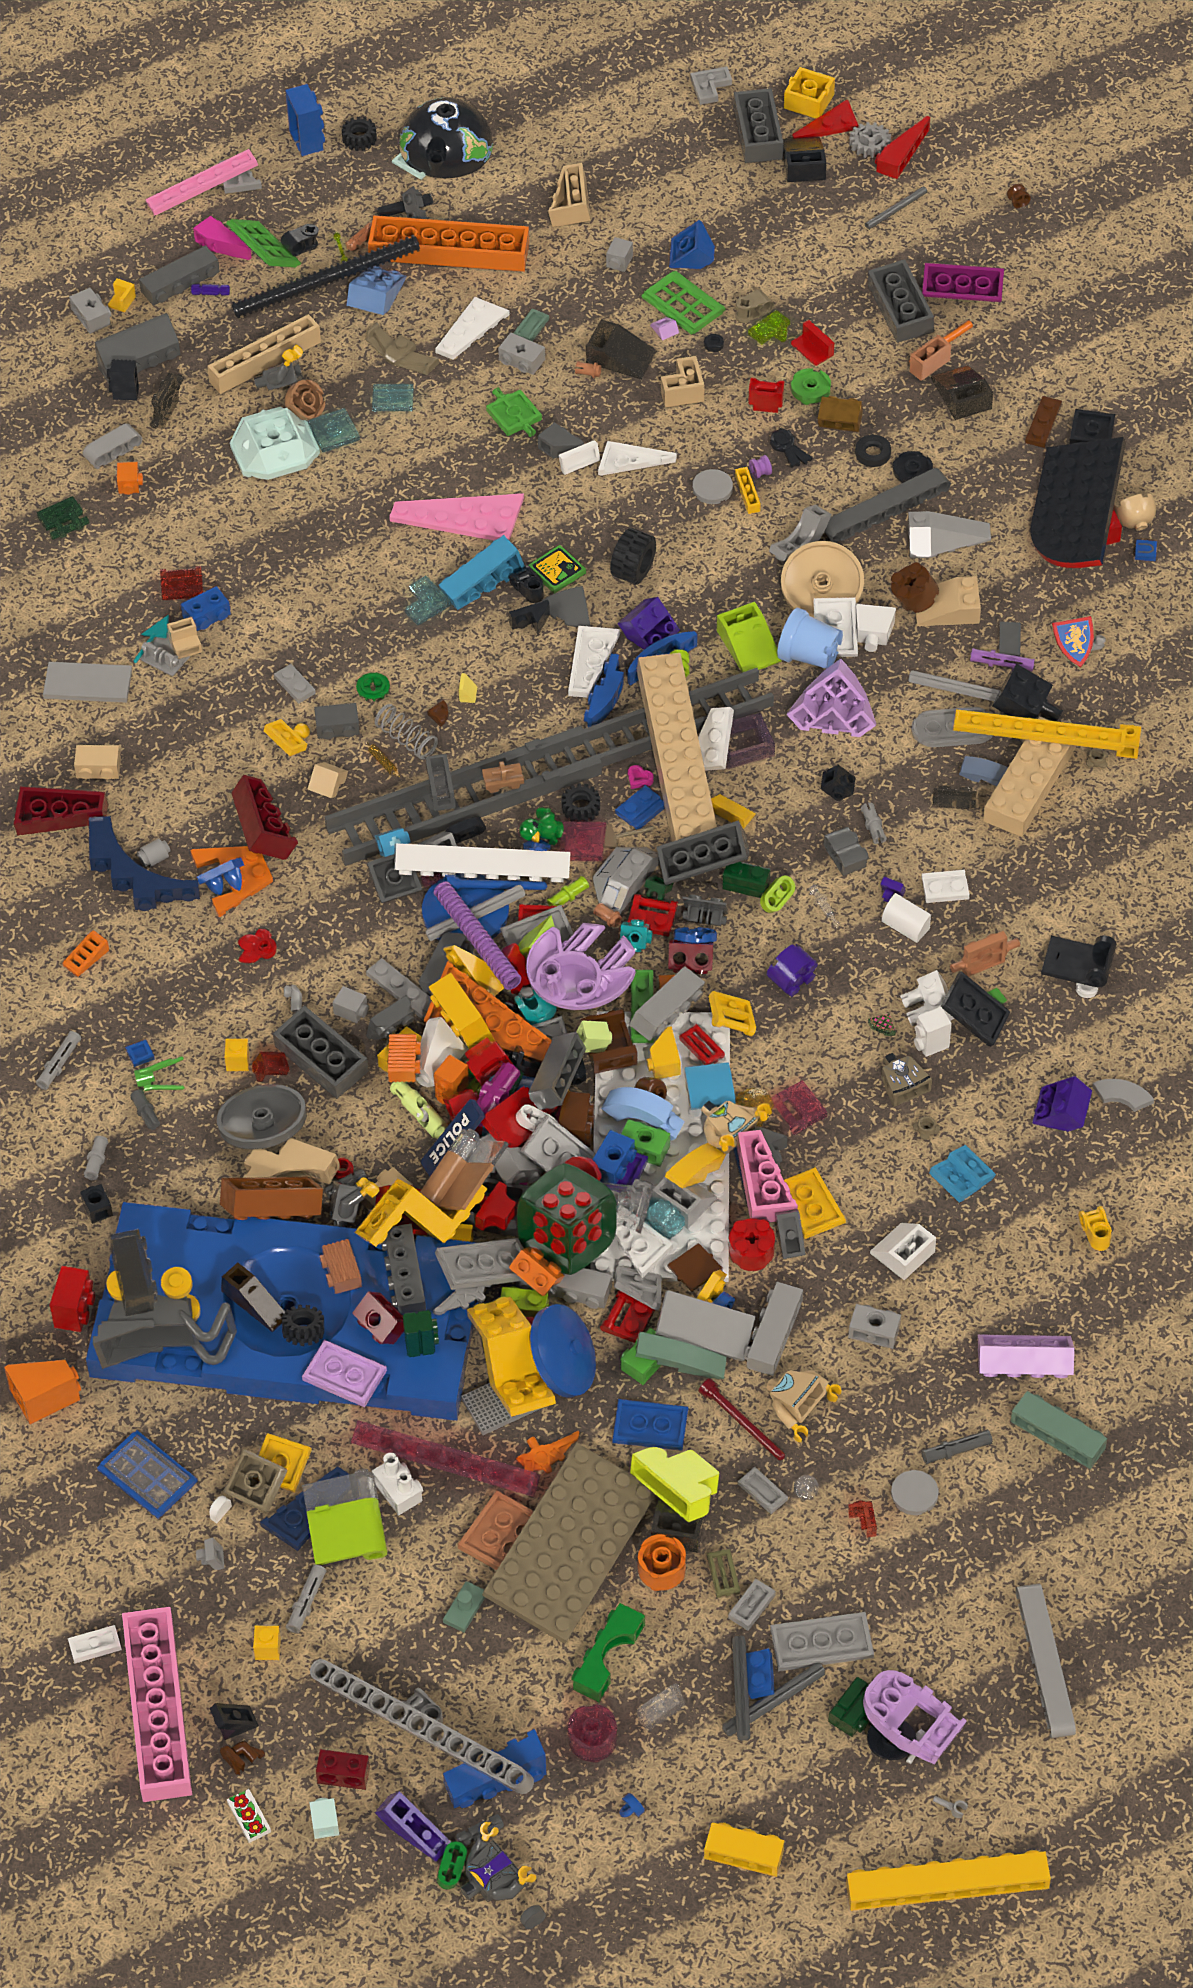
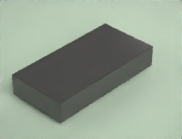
M1000 622L999 653L1020 657L1021 623Z

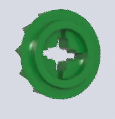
M367 673L357 681L356 690L359 697H364L366 701L372 699L375 702L376 699H383L385 694H389V680L380 673ZM372 682H374L376 687L375 691L371 690Z

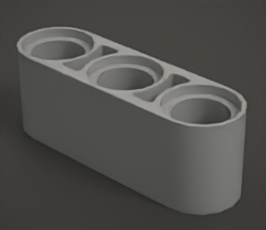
M123 424L88 444L83 450V456L96 469H99L101 465L105 466L117 459V456H122L133 450V447L140 446L142 436L130 424Z

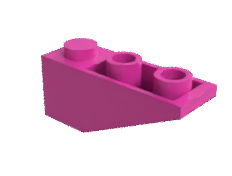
M209 216L193 228L195 241L201 246L206 245L210 251L246 260L252 258L251 248L234 231H230L221 221H217L212 216Z

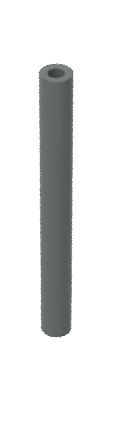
M926 187L919 188L865 223V227L870 230L927 193Z

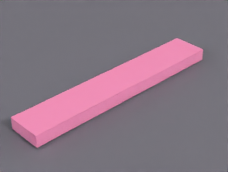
M248 149L145 199L153 214L158 215L258 166L257 160Z

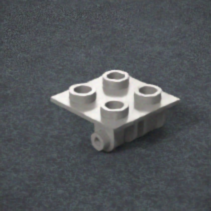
M167 633V638L157 637L152 643L144 642L141 647L144 653L139 660L173 677L190 656L178 659L170 644Z

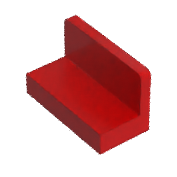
M810 320L803 323L802 335L791 341V345L815 366L834 356L835 343Z

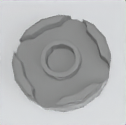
M709 469L696 475L693 480L692 491L701 502L719 504L731 496L733 482L731 477L725 472Z
M911 1470L903 1472L896 1477L892 1483L891 1497L895 1506L900 1511L917 1516L934 1508L938 1500L939 1489L931 1475L923 1471Z

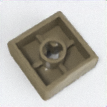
M242 1450L224 1489V1493L259 1510L269 1512L285 1478L287 1469L250 1451ZM253 1477H258L260 1480L258 1485L254 1486V1482H252Z

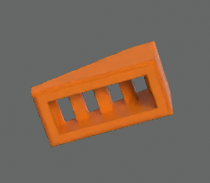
M94 930L91 931L64 960L63 966L79 977L109 951L108 941ZM75 960L81 965L78 967L73 961Z

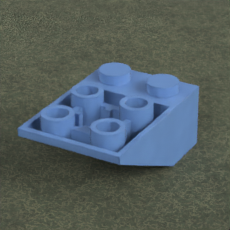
M373 266V269L368 268V271H364L349 283L347 306L384 315L390 310L407 276L402 275L399 271L383 270L380 266Z

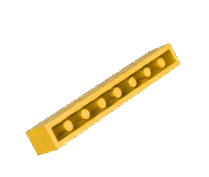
M1030 1850L1024 1854L1017 1855L1004 1853L999 1857L979 1856L972 1860L957 1858L945 1863L931 1861L925 1865L905 1864L900 1868L880 1867L873 1871L858 1869L847 1873L846 1885L850 1911L1049 1889L1051 1878L1046 1851Z

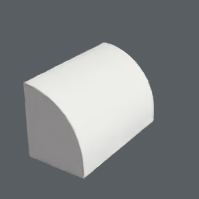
M896 893L892 896L883 912V923L916 943L930 929L931 914Z

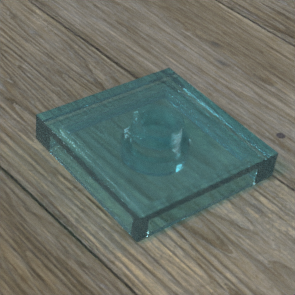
M345 408L307 420L322 453L360 440V435Z

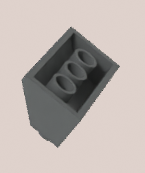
M167 313L94 342L98 369L108 384L110 379H107V367H111L113 359L135 360L138 374L146 368L155 367L161 362L172 360L180 355L179 341Z
M739 820L657 846L665 885L746 860L750 852L746 833Z

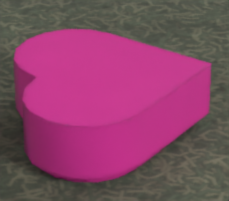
M639 765L631 766L628 769L631 789L652 785L654 782L653 773L644 770Z

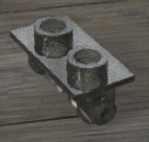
M938 786V788H934L933 795L938 796L933 797V805H937V808H952V801H957L956 809L971 810V808H976V800L972 799V797L976 798L977 791H972L973 789L970 787H960V790L951 789L950 786Z

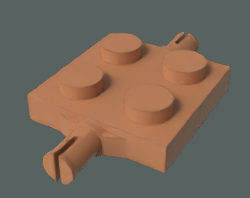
M1004 931L990 934L982 940L973 941L964 946L963 958L959 962L950 964V969L952 973L962 970L969 977L1005 962V957L1009 950L1020 947V941L1018 938L1007 942V936Z

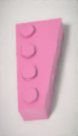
M761 1130L738 1132L737 1152L749 1216L753 1219L776 1222L775 1213L795 1210L798 1208L795 1199L792 1198L790 1189L780 1174L781 1171L772 1157L770 1148Z

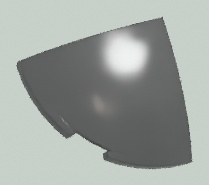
M583 586L560 591L542 600L549 601L550 616L556 619L558 617L565 621V625L571 627H590Z

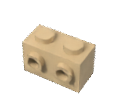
M76 745L74 762L76 778L119 779L121 763L119 745Z

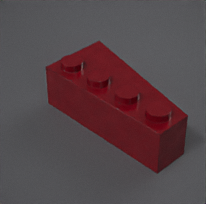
M243 774L231 794L248 849L256 854L259 853L286 860L298 844L296 837H291L289 833L291 829L288 823H283L280 815L282 813L279 808L271 803L273 798L262 779Z
M20 786L14 819L17 836L89 826V817H104L107 815L108 802L106 794L99 791Z

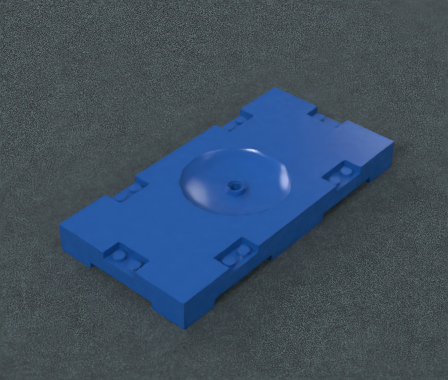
M123 1202L109 1259L110 1268L108 1276L117 1269H128L135 1274L138 1281V1290L134 1296L153 1293L168 1297L163 1292L161 1286L162 1275L172 1267L184 1268L191 1275L193 1282L189 1294L198 1300L201 1308L200 1316L195 1323L203 1332H209L221 1305L228 1303L231 1307L237 1333L226 1358L216 1365L205 1363L192 1346L163 1347L162 1352H150L102 1369L93 1346V1336H98V1325H102V1321H108L114 1303V1298L110 1296L105 1285L86 1357L89 1377L134 1383L136 1379L225 1389L227 1394L312 1404L326 1401L358 1405L302 1380V1375L323 1341L326 1340L387 1367L385 1375L366 1406L411 1411L413 1416L457 1421L474 1325L468 1318L467 1309L462 1307L448 1310L442 1315L433 1314V1310L456 1290H451L435 1255V1251L440 1247L477 1242L450 1239L443 1243L436 1238L417 1236L416 1240H414L426 1310L431 1312L432 1319H437L439 1344L435 1345L434 1354L424 1356L420 1354V1356L409 1358L407 1356L404 1332L395 1344H379L372 1338L373 1334L368 1329L360 1326L357 1322L358 1319L352 1314L367 1292L381 1293L391 1304V1296H395L394 1290H389L387 1276H391V1271H386L384 1257L388 1256L387 1251H382L381 1244L375 1247L355 1233L357 1229L276 1219H258L256 1217H248L246 1220L191 1215V1210ZM349 1239L361 1275L362 1287L335 1294L333 1287H328L325 1274H328L327 1268H322L319 1255H323V1245ZM238 1262L260 1281L284 1311L287 1309L290 1311V1307L293 1306L297 1309L298 1305H302V1308L310 1305V1309L316 1307L317 1311L320 1310L322 1315H324L323 1338L319 1339L317 1343L312 1341L310 1346H308V1343H304V1346H300V1343L292 1345V1341L288 1343L282 1334V1324L274 1332H271L221 1291L222 1276ZM474 1300L469 1303V1308L477 1305L478 1301ZM226 1319L219 1335L214 1340L209 1342L199 1340L212 1356L218 1353L228 1330Z

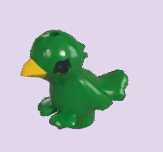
M539 807L536 810L538 820L532 818L524 820L519 827L520 835L527 841L537 843L540 838L547 839L550 845L555 846L558 842L557 839L561 838L563 834V823L555 820V814L551 812L550 808Z

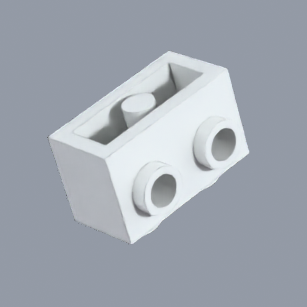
M942 1007L931 1011H924L917 1016L914 1044L918 1051L922 1050L925 1057L947 1049L950 1046L952 1023Z

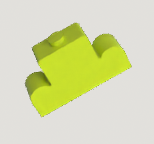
M650 1447L632 1454L630 1474L635 1476L636 1479L687 1522L708 1514L711 1495L717 1493L719 1471L695 1451L687 1450L668 1458L665 1450L658 1447Z

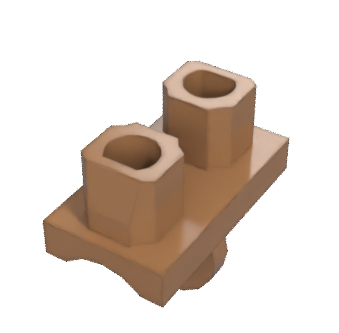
M501 761L499 762V767L482 769L485 787L490 793L498 792L502 787L518 789L520 784H524L520 763L504 765V762Z

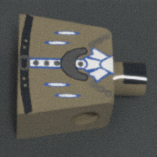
M890 1053L883 1058L886 1066L882 1068L881 1079L893 1107L931 1091V1077L911 1056L898 1060L894 1053Z

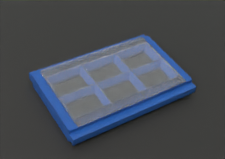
M138 1430L126 1438L97 1467L102 1474L157 1519L198 1482L196 1477Z

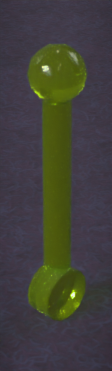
M334 233L333 238L337 241L342 257L341 263L342 261L347 262L348 258L345 257L340 241L341 235L340 233Z

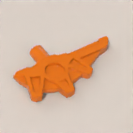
M579 1431L547 1445H539L536 1438L531 1437L527 1440L531 1448L530 1452L518 1456L516 1460L524 1467L527 1476H531L533 1471L544 1470L547 1474L551 1473V1465L558 1460L563 1461L565 1459L564 1453L578 1440Z

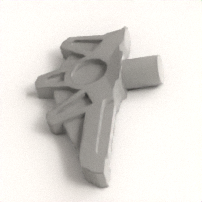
M491 1285L456 1289L443 1303L433 1310V1314L442 1315L446 1311L458 1307L467 1309L469 1308V1303L474 1300L482 1303L486 1298L483 1294L485 1287H491Z

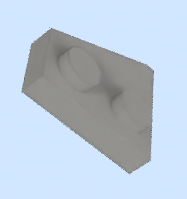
M617 1266L614 1287L652 1309L659 1311L661 1306V1275L648 1272L642 1278L636 1269Z

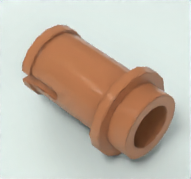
M577 361L575 367H582L584 369L575 368V374L589 375L592 378L600 377L602 367L597 362L591 364Z
M599 903L594 909V915L607 922L609 927H617L621 923L622 917L620 913L612 911L603 903Z

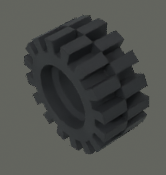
M357 117V120H354V118H350V121L347 120L342 126V140L345 146H349L350 150L355 148V151H359L360 148L362 151H365V147L370 149L371 145L374 146L375 141H377L375 123H372L371 119L367 121L366 117H363V119ZM357 132L366 133V134L361 135V136L353 135L354 133H357Z
M579 783L576 788L574 785H571L570 790L567 788L565 793L562 794V812L567 819L570 817L571 822H574L576 819L577 823L581 824V820H584V823H588V818L592 821L595 819V816L599 815L600 796L593 786L589 789L588 784L581 787V783ZM576 800H586L589 802V805L576 807L573 803Z
M298 1305L297 1309L294 1306L290 1307V1311L287 1309L282 1316V1334L284 1339L286 1338L288 1343L292 1341V1345L300 1343V1346H304V1343H308V1346H310L312 1341L315 1343L319 1342V1339H322L324 1334V1315H322L320 1310L317 1311L316 1307L310 1309V1305H306L305 1308H302V1305Z

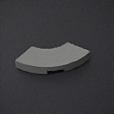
M1104 1079L1093 1082L1092 1087L1103 1103L1121 1102L1129 1106L1134 1112L1154 1104V1098L1135 1083L1121 1079Z

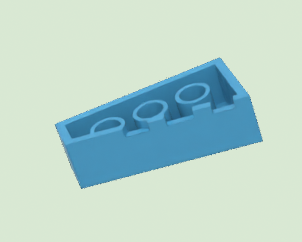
M503 535L499 539L494 540L486 549L477 553L469 562L460 566L451 576L446 577L439 584L443 595L458 610L480 598L483 591L490 592L496 589L497 583L503 580L508 582V576L511 573L515 574L523 570L525 565L518 549Z

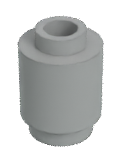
M158 838L141 847V850L137 852V856L144 867L149 865L152 867L169 857L170 848L165 840L161 841Z

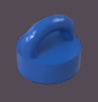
M628 1793L622 1798L625 1805L620 1809L619 1814L621 1817L626 1818L633 1813L639 1817L645 1812L644 1807L633 1794Z

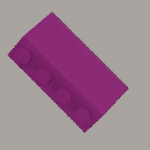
M925 263L922 294L924 297L1001 302L1004 268Z

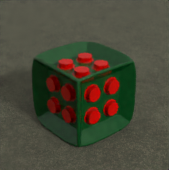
M566 1163L560 1164L535 1181L520 1197L517 1208L519 1241L524 1248L535 1247L544 1254L543 1258L549 1263L557 1264L561 1268V1273L567 1275L575 1274L600 1256L613 1242L617 1229L615 1196L605 1184L581 1169Z

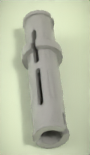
M70 1031L52 1059L44 1065V1071L36 1080L37 1086L41 1089L47 1090L54 1078L62 1072V1066L81 1040V1036L78 1033ZM68 1047L64 1055L61 1057V1054L63 1053L65 1048ZM56 1064V1067L54 1068V1070L52 1071V1073L49 1074V1072L51 1071V1069L53 1068V1066Z
M320 1565L312 1566L299 1599L292 1606L293 1612L285 1626L288 1631L295 1634L301 1631L306 1616L310 1615L311 1604L327 1572L324 1567Z

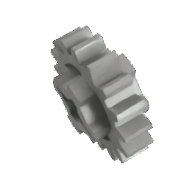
M866 122L865 126L860 123L859 128L854 127L853 132H850L849 146H852L851 150H857V155L864 154V158L867 155L874 158L875 154H881L885 146L891 143L889 130L884 129V125L878 127L876 122L873 125Z

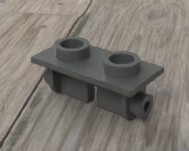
M412 186L402 194L407 218L427 219L425 210H420V208L424 207L422 194Z

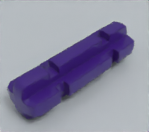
M192 284L191 294L230 295V286L202 284L200 286V284Z

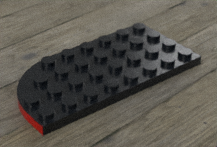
M1124 437L1046 448L1030 533L1037 552L1049 563L1065 568L1101 566L1103 564L1126 445Z

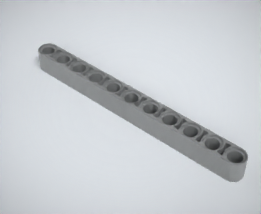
M318 1659L311 1665V1677L340 1696L517 1793L526 1794L533 1788L534 1779L532 1775L512 1761L324 1659ZM328 1669L327 1674L321 1677L322 1672ZM347 1679L346 1684L340 1688L341 1683ZM366 1690L365 1695L359 1698L361 1692ZM385 1700L384 1706L379 1709V1704ZM405 1711L404 1716L398 1719L399 1714ZM421 1722H424L423 1727L420 1730H417L418 1725ZM444 1732L442 1739L437 1741L438 1735ZM463 1743V1748L456 1752L458 1745ZM483 1754L482 1760L476 1763L477 1757ZM503 1764L501 1772L496 1773L498 1766ZM523 1775L521 1783L516 1784L517 1778Z

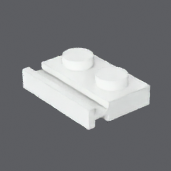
M965 870L922 874L921 878L926 903L969 899Z

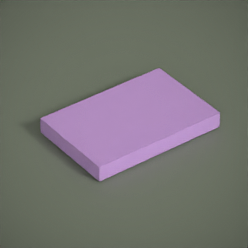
M324 1340L302 1375V1380L365 1407L385 1375L387 1367Z

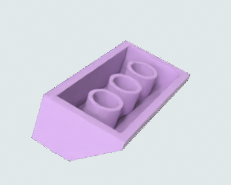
M978 1335L979 1373L984 1374L986 1377H996L998 1374H1007L1008 1377H1020L1021 1374H1030L1034 1378H1042L1044 1375L1067 1378L1068 1375H1074V1345L1071 1336Z

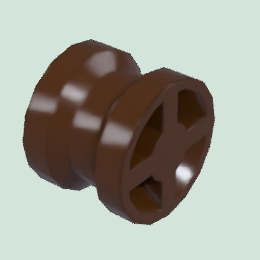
M1015 184L1007 191V197L1012 201L1016 209L1027 206L1031 200L1029 193L1026 192L1022 184Z

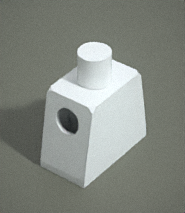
M856 604L857 642L865 643V650L874 652L877 650L878 644L887 645L895 623L896 608Z

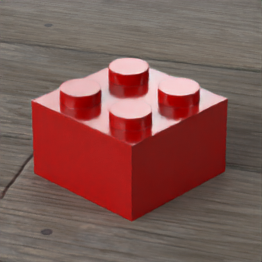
M61 1266L49 1304L54 1328L81 1332L83 1325L88 1324V1308L95 1301V1292L92 1291L93 1280L90 1279L89 1270Z

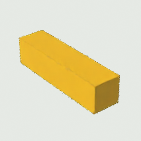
M748 467L735 469V478L748 514L760 512L761 504Z

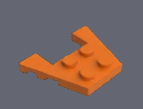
M248 846L190 850L197 869L216 862L222 865L240 857L244 863V866L240 867L242 875L241 890L238 891L230 886L232 892L212 898V903L218 917L226 914V911L232 907L235 908L241 904V901L249 896H253L273 882V877L263 855L249 851Z

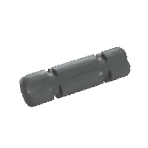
M358 1169L353 1172V1175L349 1174L337 1181L355 1184L361 1178H367L363 1169ZM332 1183L324 1188L325 1194L329 1199H331Z
M498 1814L489 1818L488 1822H491L488 1826L489 1834L494 1827H497L498 1830L504 1827L503 1821ZM484 1820L468 1828V1832L464 1830L456 1835L457 1841L464 1844V1846L471 1844L472 1840L475 1842L479 1835H482L480 1832L481 1825L487 1821Z

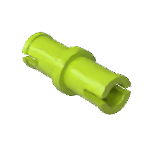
M580 876L576 881L568 886H563L560 892L547 899V904L549 906L564 905L568 901L572 902L575 900V896L589 888V883L584 877Z

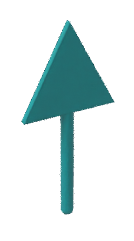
M169 615L141 634L150 637L146 643L152 642L155 637L167 638ZM140 650L138 655L133 660L134 663H137L139 661V659L144 653V650Z

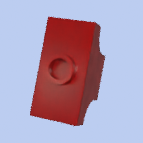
M499 1181L489 1197L485 1196L483 1198L480 1210L475 1216V1227L482 1231L489 1226H497L506 1230L517 1213V1202L507 1196L506 1184Z

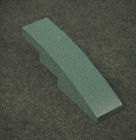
M639 1332L635 1357L657 1360L658 1365L678 1368V1372L724 1379L727 1357L667 1337Z

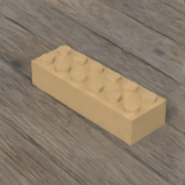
M1040 716L1038 718L1040 720H1048ZM1025 739L985 805L983 821L1023 837L1075 750L1076 745Z

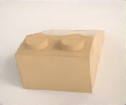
M977 576L955 577L939 583V594H936L934 604L927 610L916 613L917 626L979 624L981 605Z

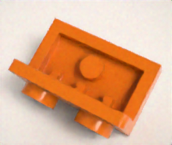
M535 1247L522 1249L509 1268L539 1294L545 1296L553 1285L562 1281L565 1275L560 1272L561 1268L557 1264L549 1263L543 1258L544 1254Z

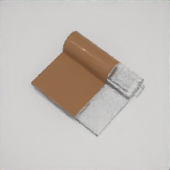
M469 1128L461 1130L420 1193L439 1209L465 1210L489 1173L493 1171V1167L509 1144L506 1141H481L476 1131Z

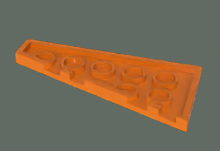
M447 961L441 978L452 973L485 1021L495 1039L491 1043L497 1042L504 1051L510 1053L515 1050L516 1045L521 1046L524 1051L523 1057L542 1063L552 1040ZM431 1001L424 1018V1023L426 1024L430 1018L442 1017L440 1013L442 1008L440 1006L436 1008ZM450 1021L446 1022L449 1027L452 1025Z

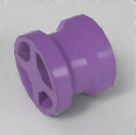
M766 455L761 456L757 460H749V468L755 479L760 478L764 474H772L771 463Z

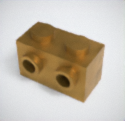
M835 396L822 397L818 414L819 427L859 432L863 414L862 401L853 398L839 399Z

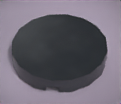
M918 451L903 452L893 461V474L902 483L933 469L931 459L928 456H923V453Z

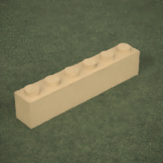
M308 314L208 365L209 382L219 394L230 390L263 373L262 371L286 361L282 354L286 350L292 349L296 344L305 351L321 343L320 326Z

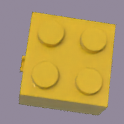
M799 67L794 77H790L789 85L784 92V109L815 119L822 116L834 96L835 78Z

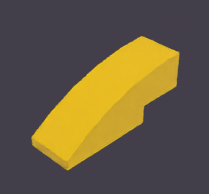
M709 1143L703 1144L679 1160L666 1172L664 1177L682 1189L703 1182L708 1173L719 1170L726 1154Z

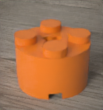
M657 1534L647 1538L642 1543L638 1552V1574L640 1579L654 1591L669 1590L680 1584L685 1578L686 1551L683 1544L678 1539L666 1537L664 1534Z

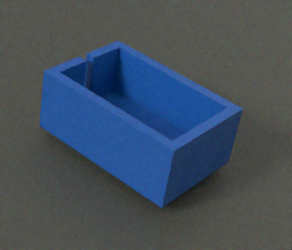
M308 84L285 90L289 132L294 142H298L296 146L301 156L323 151V143H325V137L322 132L324 123L321 118L323 110L321 104H317L315 92L310 90Z

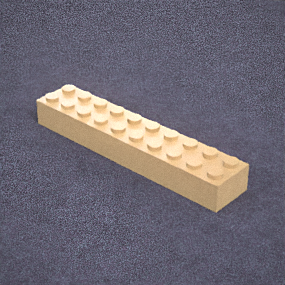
M673 653L639 657L637 675L671 841L673 842L716 828L717 825L681 654Z

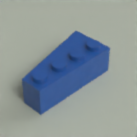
M535 1729L527 1732L528 1737L519 1742L515 1738L508 1741V1746L498 1752L493 1749L491 1750L521 1766L532 1775L534 1782L541 1780L546 1775V1755ZM464 1763L443 1773L444 1785L454 1808L469 1807L474 1801L481 1798L485 1800L491 1799L503 1790L513 1791ZM503 1764L498 1766L496 1773L501 1772ZM523 1775L517 1778L516 1784L521 1783Z

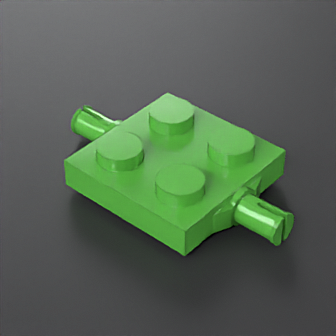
M499 387L495 388L492 393L496 396L497 400L486 406L488 414L507 436L520 430H524L529 437L534 436L536 431L531 425L542 420V414L521 389L505 395Z

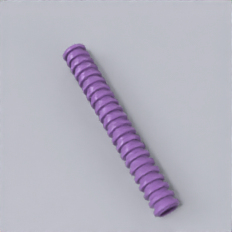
M449 882L438 884L434 889V895L438 901L444 906V909L447 910L448 914H450L460 930L487 963L497 979L500 980L503 987L507 990L516 988L521 982V976L511 965L510 961L504 956V953L501 952L497 944L494 943V940Z

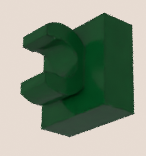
M653 875L646 879L644 887L649 888L646 895L650 898L655 891L658 893L657 900L662 901L665 898V894L672 890L674 883L665 885L663 878Z

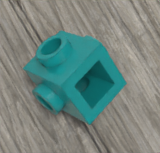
M632 919L631 922L623 921L621 924L620 939L624 935L633 946L635 952H641L642 949H646L648 943L651 944L652 931L649 930V924H644V920Z

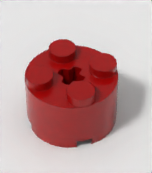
M753 1218L736 1221L729 1234V1256L731 1261L746 1271H758L765 1268L772 1261L775 1253V1234L769 1222Z

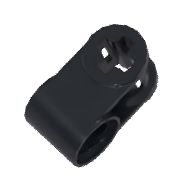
M305 224L297 229L287 231L281 237V244L293 256H299L302 253L317 248L318 241L316 236L319 233V229L316 225Z
M525 565L523 570L516 574L511 573L508 576L510 584L526 600L531 603H538L543 600V581L533 572L530 566Z

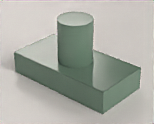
M466 1581L443 1618V1623L465 1633L486 1598L482 1596L484 1589Z

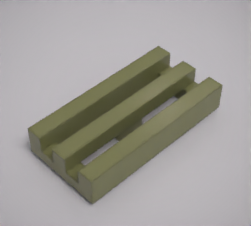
M730 1549L707 1553L706 1556L716 1597L731 1596L734 1593L735 1595L740 1594V1587ZM722 1556L727 1558L734 1587L729 1588ZM716 1557L724 1589H720L713 1561V1558Z

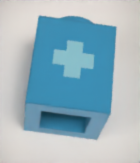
M396 828L374 835L380 855L383 857L395 854L396 843H410L409 834L403 828Z

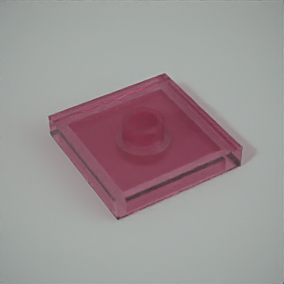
M563 821L564 831L561 836L559 852H570V861H603L607 829L606 822Z

